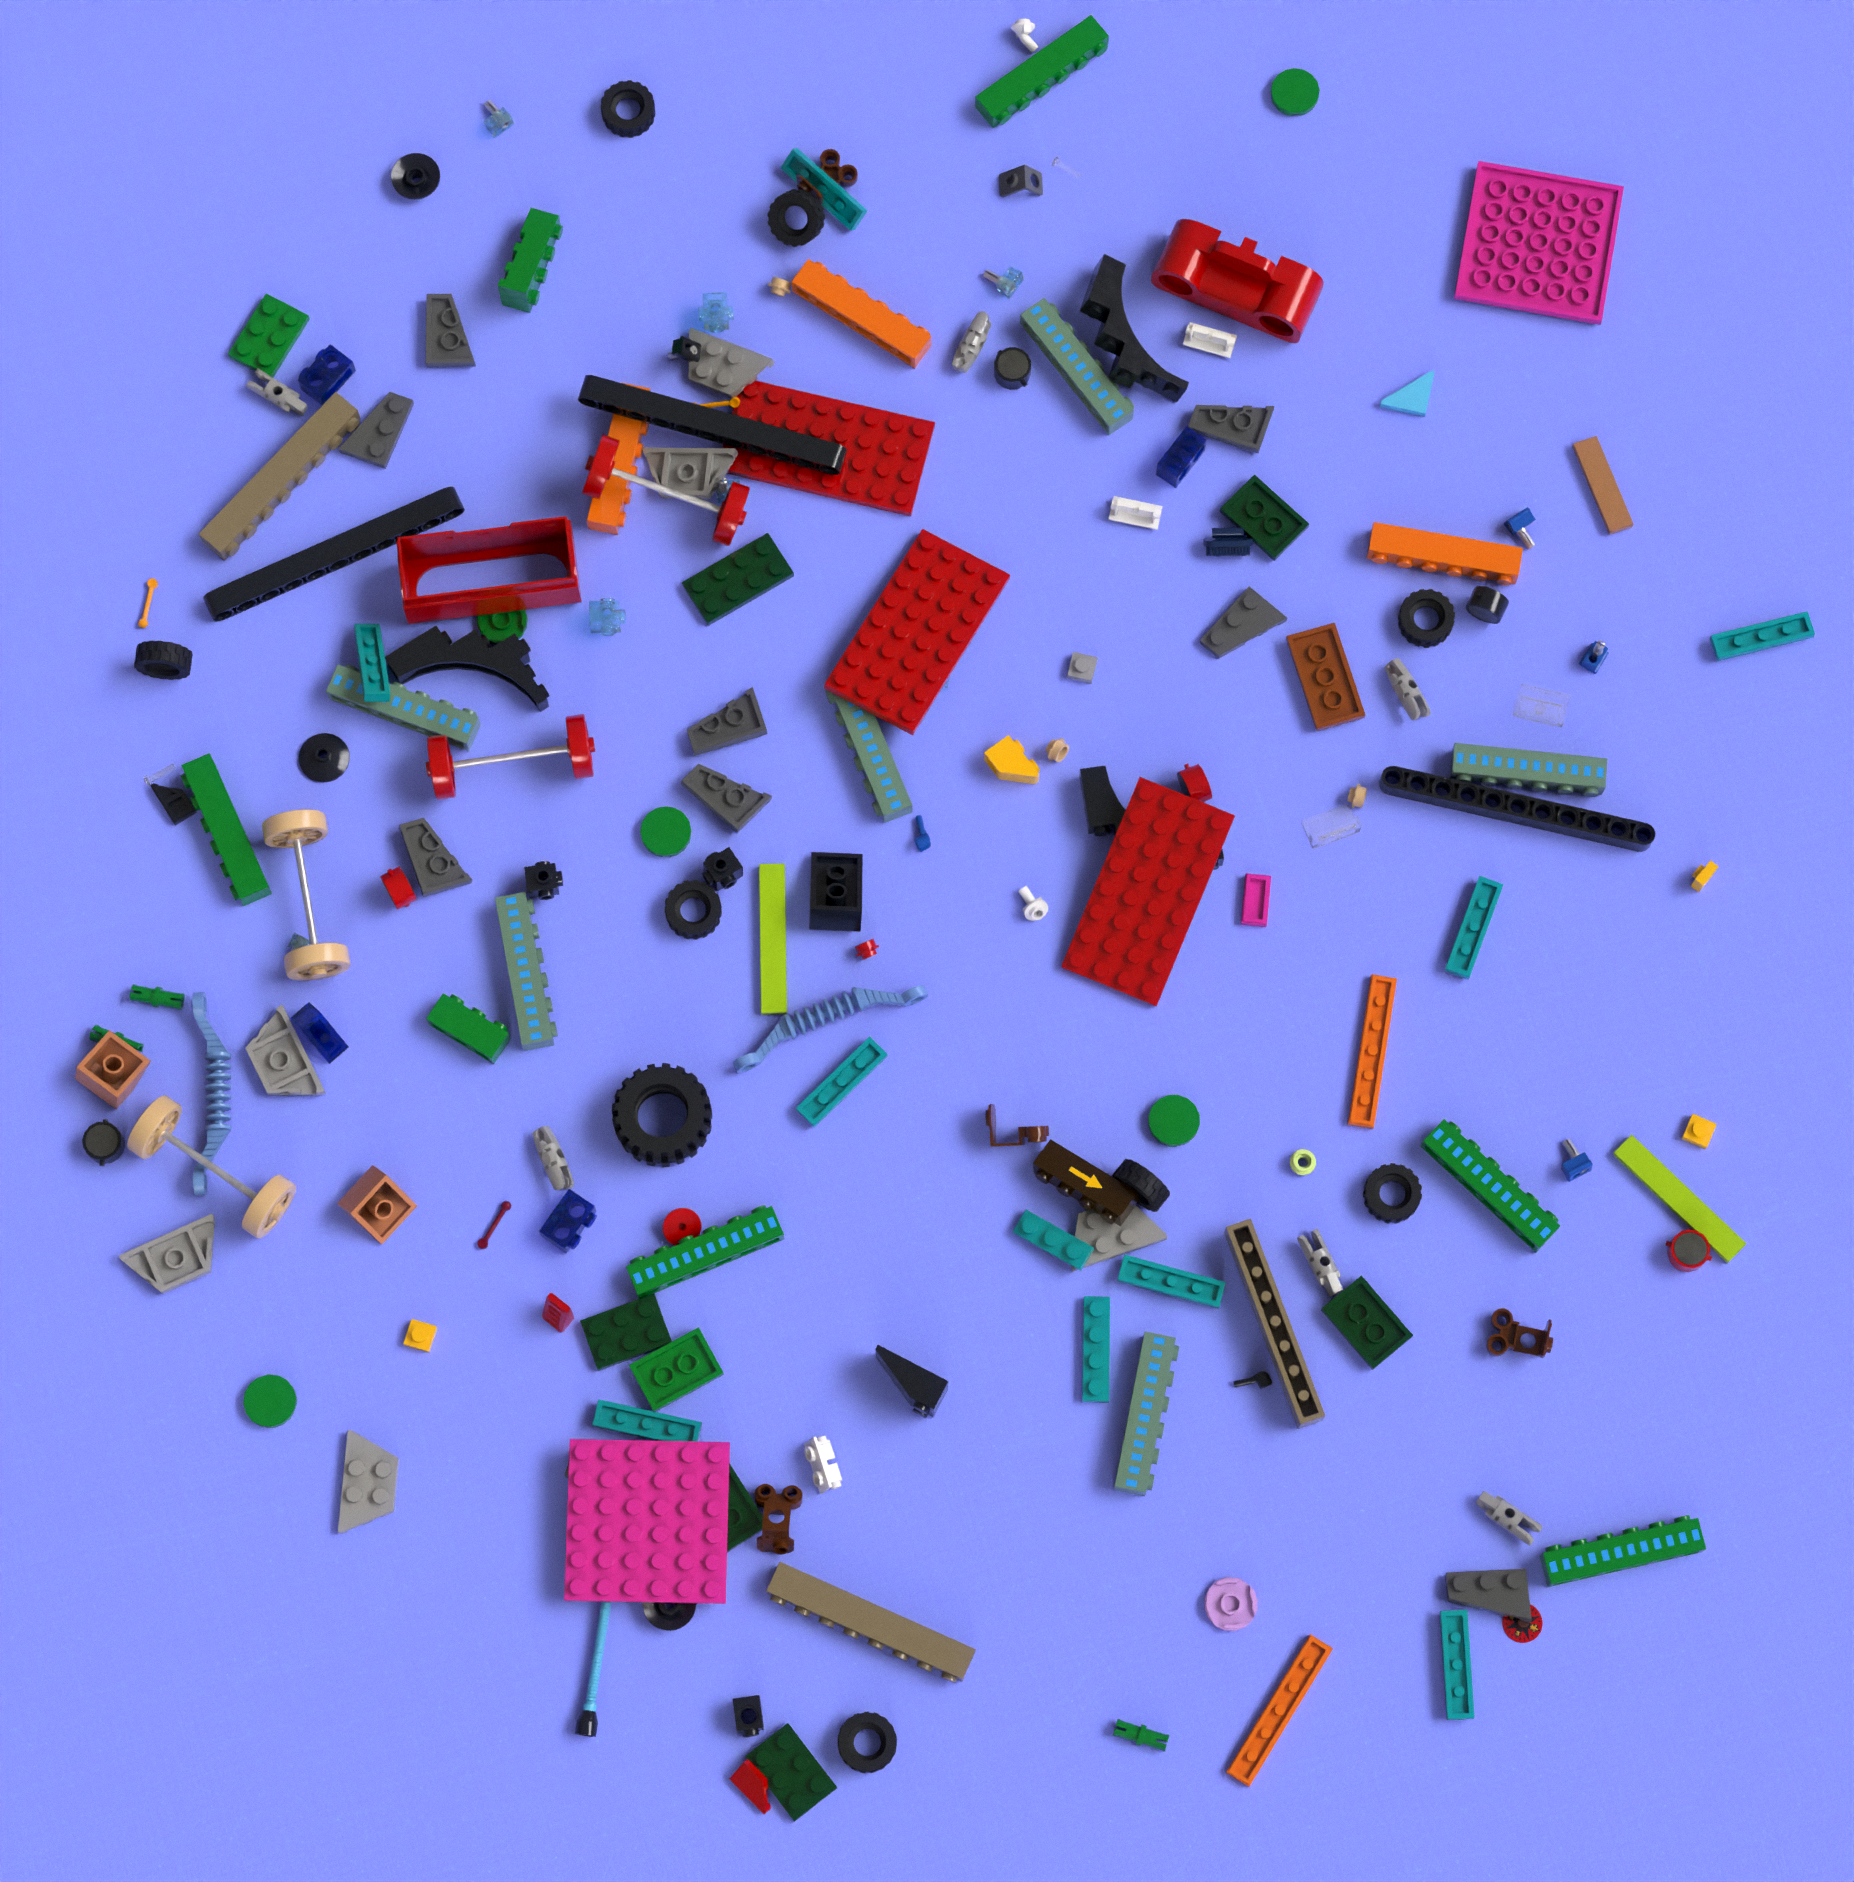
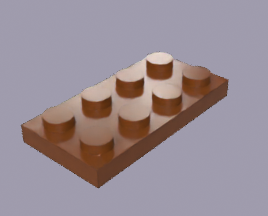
M1335 623L1286 636L1289 651L1316 732L1365 718V712Z

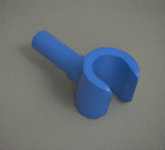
M917 815L915 818L920 836L914 838V842L919 852L930 848L931 843L930 837L924 828L922 816Z

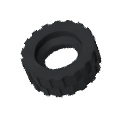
M632 80L619 81L617 84L611 85L604 92V97L601 99V113L607 129H610L611 133L623 138L640 136L643 132L649 130L650 125L654 122L655 104L653 95L646 86L641 85L639 82H632ZM626 98L634 99L640 105L639 114L630 120L622 119L616 112L617 104Z
M792 189L778 196L771 203L767 215L771 233L776 236L778 241H782L787 246L792 245V247L805 245L815 239L821 233L820 230L825 224L823 223L825 219L824 208L819 203V199L815 198L811 192H806L803 189ZM791 206H799L807 214V224L800 230L792 229L786 223L785 213Z
M1420 589L1417 592H1412L1409 597L1405 598L1398 614V627L1401 630L1402 636L1409 643H1413L1418 647L1424 646V648H1429V646H1437L1440 642L1443 643L1447 636L1450 635L1455 622L1453 604L1449 602L1447 596L1445 597L1441 592L1433 591V589ZM1430 607L1437 612L1439 622L1433 629L1424 630L1416 625L1414 614L1419 608Z
M144 641L141 644L139 643L136 648L134 668L138 672L153 678L179 680L190 675L193 654L188 648L173 642Z
M698 880L683 881L684 883L677 884L668 893L669 896L665 900L664 907L666 920L671 930H674L675 934L681 935L685 939L693 938V940H697L701 937H707L709 933L715 931V927L720 923V917H722L720 898L715 893V889L712 886L709 887L705 882H698ZM698 898L703 901L706 906V913L701 920L690 922L683 918L680 909L685 900Z
M1125 1159L1112 1175L1115 1179L1137 1191L1138 1204L1152 1212H1157L1170 1196V1191L1159 1178L1147 1168L1131 1159Z
M1395 1163L1381 1165L1380 1168H1376L1369 1175L1364 1185L1363 1198L1365 1200V1207L1368 1208V1212L1376 1217L1375 1219L1385 1221L1384 1223L1394 1222L1395 1224L1402 1220H1407L1415 1213L1422 1198V1186L1419 1184V1178L1413 1174L1410 1168L1407 1169L1404 1165H1395ZM1396 1181L1403 1186L1405 1198L1402 1203L1396 1206H1389L1381 1200L1379 1192L1384 1183Z
M875 1712L857 1713L853 1717H849L840 1728L837 1739L838 1750L845 1764L855 1771H860V1773H874L885 1768L892 1761L897 1747V1737L892 1724L885 1717ZM863 1729L874 1730L881 1740L879 1750L871 1756L859 1754L854 1747V1738Z

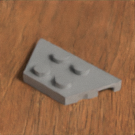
M690 328L689 339L701 344L699 362H689L688 379L692 383L728 397H736L743 391L745 386L752 384L758 379L757 375L767 366L771 368L775 363L770 357L696 329Z
M643 447V453L647 458L651 474L656 483L699 499H711L719 486V478L722 477L723 479L738 456V451L735 448ZM659 492L662 498H674Z
M280 1005L270 1021L265 1023L259 1030L258 1036L253 1038L245 1048L269 1096L326 1094L283 1005Z
M1137 1206L1134 1207L1121 1227L1115 1223L1110 1224L1106 1222L1093 1209L1078 1213L1075 1237L1094 1248L1083 1268L1167 1240L1166 1233ZM1071 1266L1072 1272L1078 1270V1269H1076V1268H1074V1267Z
M214 1215L205 1216L119 1255V1258L162 1294L196 1280L212 1271Z
M352 1430L347 1432L338 1533L341 1534L359 1525L370 1523L376 1518L394 1513L399 1458Z

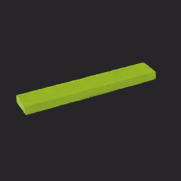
M785 863L759 864L761 1015L787 1014Z
M1633 1135L1613 1153L1629 1171L1689 1228L1702 1233L1708 1240L1709 1246L1726 1263L1747 1244Z

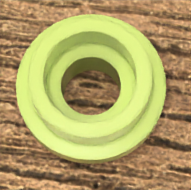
M1305 1149L1295 1151L1290 1158V1167L1298 1175H1308L1316 1166L1315 1156L1312 1152ZM1305 1159L1307 1166H1299L1298 1160Z

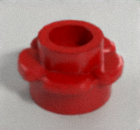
M874 939L855 946L858 953L856 957L862 956L864 960L876 955L875 949L879 948V945H876Z

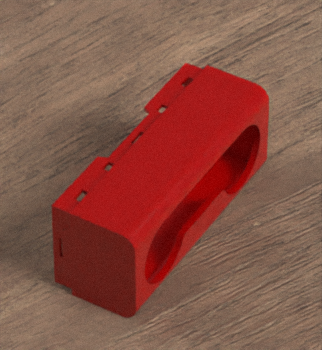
M567 516L511 523L510 526L457 533L452 530L397 537V557L403 609L408 624L582 602L571 521L567 520ZM548 554L559 559L567 571V577L417 596L419 580L427 571L436 567Z

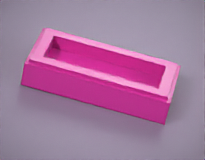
M1245 874L1241 925L1267 927L1271 876Z

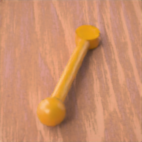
M732 397L729 401L698 405L708 408L721 406L736 408L739 406L740 400L737 397Z
M154 578L147 581L149 590L142 619L138 621V625L141 628L148 626L147 616L153 590L158 586Z

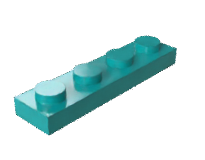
M798 148L791 150L780 167L796 183V176L801 175L812 184L823 196V203L821 205L850 231L857 228L868 210Z
M1808 611L1714 634L1709 639L1716 661H1721L1810 639L1815 636V632Z
M355 623L354 637L364 702H390L391 694L380 624Z
M1482 876L1478 877L1444 971L1469 980L1504 884Z
M869 1036L796 1107V1111L815 1128L888 1057V1054Z
M1125 1254L1117 1279L1118 1282L1217 1309L1220 1307L1226 1284L1224 1281Z
M1084 1296L1082 1402L1109 1403L1110 1297Z
M598 1399L592 1426L656 1441H698L702 1422Z
M1440 1611L1446 1720L1474 1719L1468 1611Z

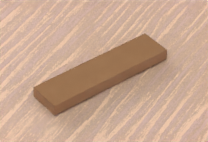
M1597 436L1573 443L1572 448L1608 534L1611 535L1632 528L1634 524Z

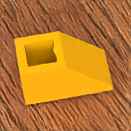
M1008 735L984 752V761L998 779L1029 784L1039 782L1038 772L1040 769L1033 759L1028 760L1023 754L1025 750L1017 739L1013 741Z

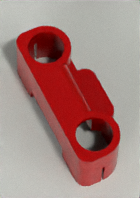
M1190 219L1176 221L1151 275V283L1155 287L1290 343H1298L1323 290L1324 281L1317 272L1284 256L1280 257L1277 266H1275L1268 258L1254 253L1258 242L1245 237L1239 247L1226 241H1218L1221 231Z

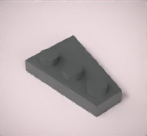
M427 294L426 367L476 366L452 294Z
M389 392L340 446L339 452L386 469L412 410L414 401Z
M1196 405L1187 431L1259 453L1275 406L1252 408V406Z
M1249 586L1200 639V644L1219 659L1245 645L1247 641L1256 636L1263 635L1276 625L1283 624L1287 621V617Z
M753 687L745 691V695L739 699H733L728 702L726 707L716 714H710L687 729L694 756L767 735V729Z
M700 764L681 780V785L736 833L772 799V796L767 793L762 794L752 790L751 786L744 783H736L727 779L726 775Z
M425 818L399 825V830L423 897L472 883V878L468 873L464 872L457 859L446 849L442 840Z
M1526 1569L1447 1572L1445 1574L1448 1602L1478 1610L1493 1611L1497 1615L1505 1617L1508 1615L1531 1623Z

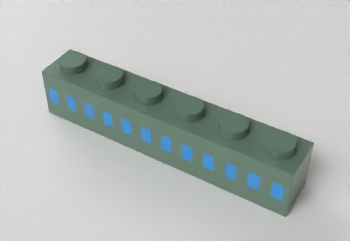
M1043 298L1020 314V325L1109 436L1133 419L1134 405L1127 396L1123 397L1116 381L1106 376L1098 359L1094 360L1090 356L1087 345L1082 340L1078 341L1074 336L1075 332L1072 326L1067 321L1064 323L1059 317L1060 313L1053 303L1049 304Z
M337 665L326 690L330 700L429 737L445 734L449 744L470 751L481 725L476 712L467 708H463V710L454 708V705L446 700L440 699L439 702L435 701L422 691H416L415 693L408 691L404 685L397 682L389 683L390 702H364L359 669L351 665H346L345 667Z
M825 690L829 703H834L837 712H834L839 727L844 726L847 734L843 735L848 749L853 748L856 757H853L858 772L863 771L865 776L862 782L866 793H872L875 802L872 803V807L876 816H881L883 822L886 823L912 813L911 800L875 715Z
M1454 743L1451 754L1450 778L1468 783L1481 782V785L1487 787L1500 784L1506 785L1510 789L1529 787L1537 792H1545L1549 789L1557 790L1558 793L1565 795L1578 792L1583 793L1586 797H1597L1602 795L1606 788L1608 758Z
M525 892L495 897L523 1050L527 1051L553 1046V1037H557L558 1034L555 1021L550 1022L549 1012H553L551 997H546L544 988L549 987L546 972L541 973L540 963H544L542 948H536L535 939L540 937L537 923L532 924L531 915L535 914L533 900H528Z
M1144 1332L1115 1479V1491L1145 1496L1146 1490L1152 1491L1155 1475L1150 1474L1151 1464L1157 1465L1160 1450L1155 1448L1156 1438L1162 1439L1165 1423L1160 1422L1162 1412L1167 1413L1170 1398L1165 1396L1167 1386L1172 1387L1174 1371H1170L1171 1361H1177L1179 1346L1175 1345V1337Z

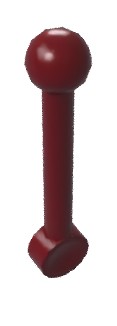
M504 1201L501 1204L502 1209L486 1235L478 1240L477 1245L480 1249L488 1247V1240L505 1212L511 1209L509 1201Z

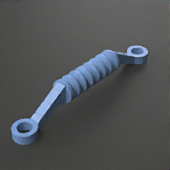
M925 986L913 987L902 994L853 987L851 988V997L843 991L841 1001L836 995H833V1004L831 1005L826 999H823V1008H820L817 1003H813L814 1012H810L806 1006L803 1007L804 1016H801L795 1010L794 1020L785 1014L755 1053L743 1055L733 1061L737 1073H743L760 1065L778 1043L790 1038H796V1029H799L804 1035L806 1034V1025L814 1031L816 1030V1021L824 1027L826 1017L831 1023H834V1014L836 1013L841 1019H844V1010H847L851 1016L854 1015V1006L862 1012L865 1008L875 1004L910 1006L919 1003L928 997Z
M205 992L193 993V1014L207 1040L205 1059L213 1061V1063L205 1065L206 1070L213 1071V1073L205 1075L206 1080L213 1082L205 1086V1090L213 1092L205 1096V1100L213 1102V1104L205 1106V1110L213 1112V1114L205 1116V1120L213 1122V1124L205 1126L207 1145L201 1154L212 1162L231 1131V1126L224 1124V1122L231 1120V1116L223 1114V1112L231 1110V1105L223 1103L231 1100V1095L223 1093L224 1091L231 1090V1085L223 1083L231 1079L230 1074L223 1073V1071L231 1069L230 1064L223 1063V1061L231 1059V1054L228 1053L206 1019L207 1000ZM197 1163L193 1172L195 1196L207 1194V1168L200 1163Z

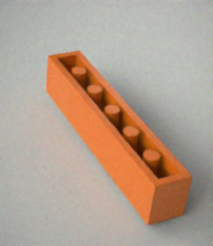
M808 259L791 281L792 292L914 369L931 347V336L922 326L916 327L911 324L909 319L901 313L895 314L889 310V307L880 300L875 301L868 297L866 291L849 285L848 281L841 275H833L820 262L816 261L814 263Z
M626 384L640 389L651 391L650 388ZM613 414L608 436L620 441L613 460L615 461L614 468L637 476L638 467L635 466L636 459L642 456L643 444L641 439L642 435H647L649 423ZM613 475L610 476L609 481L606 480L600 499L592 498L587 517L588 529L618 535L619 528L624 527L626 521L625 504H630L632 490L629 489L630 481Z
M1373 522L1367 559H1372L1373 562L1378 564L1390 562L1402 568H1411L1413 566L1422 568L1425 572L1441 571L1453 577L1464 575L1470 576L1476 581H1485L1487 579L1496 581L1500 585L1516 584L1519 576L1523 548Z

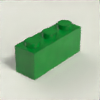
M443 993L426 1018L428 1024L494 1064L511 1039L507 1032L508 1028L496 1020L494 1023L485 1019L486 1015L475 1007L472 1010L463 1005L465 1002L453 994L449 997Z

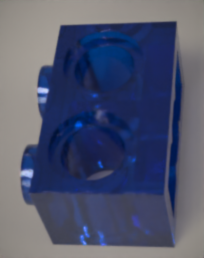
M330 344L326 349L318 352L315 361L310 367H306L301 371L298 383L303 392L320 405H323L335 392H338L354 374L356 369L351 359ZM332 362L339 363L335 368L327 367ZM315 380L323 381L319 386L311 385Z
M1186 426L1158 462L1156 475L1177 488L1205 452L1207 440Z
M568 1189L539 1230L541 1237L567 1254L570 1248L574 1250L582 1239L580 1234L584 1228H590L596 1220V1208L571 1189ZM574 1207H583L585 1211L582 1216L576 1218L570 1215ZM560 1228L569 1229V1235L564 1239H559L555 1236L556 1231Z

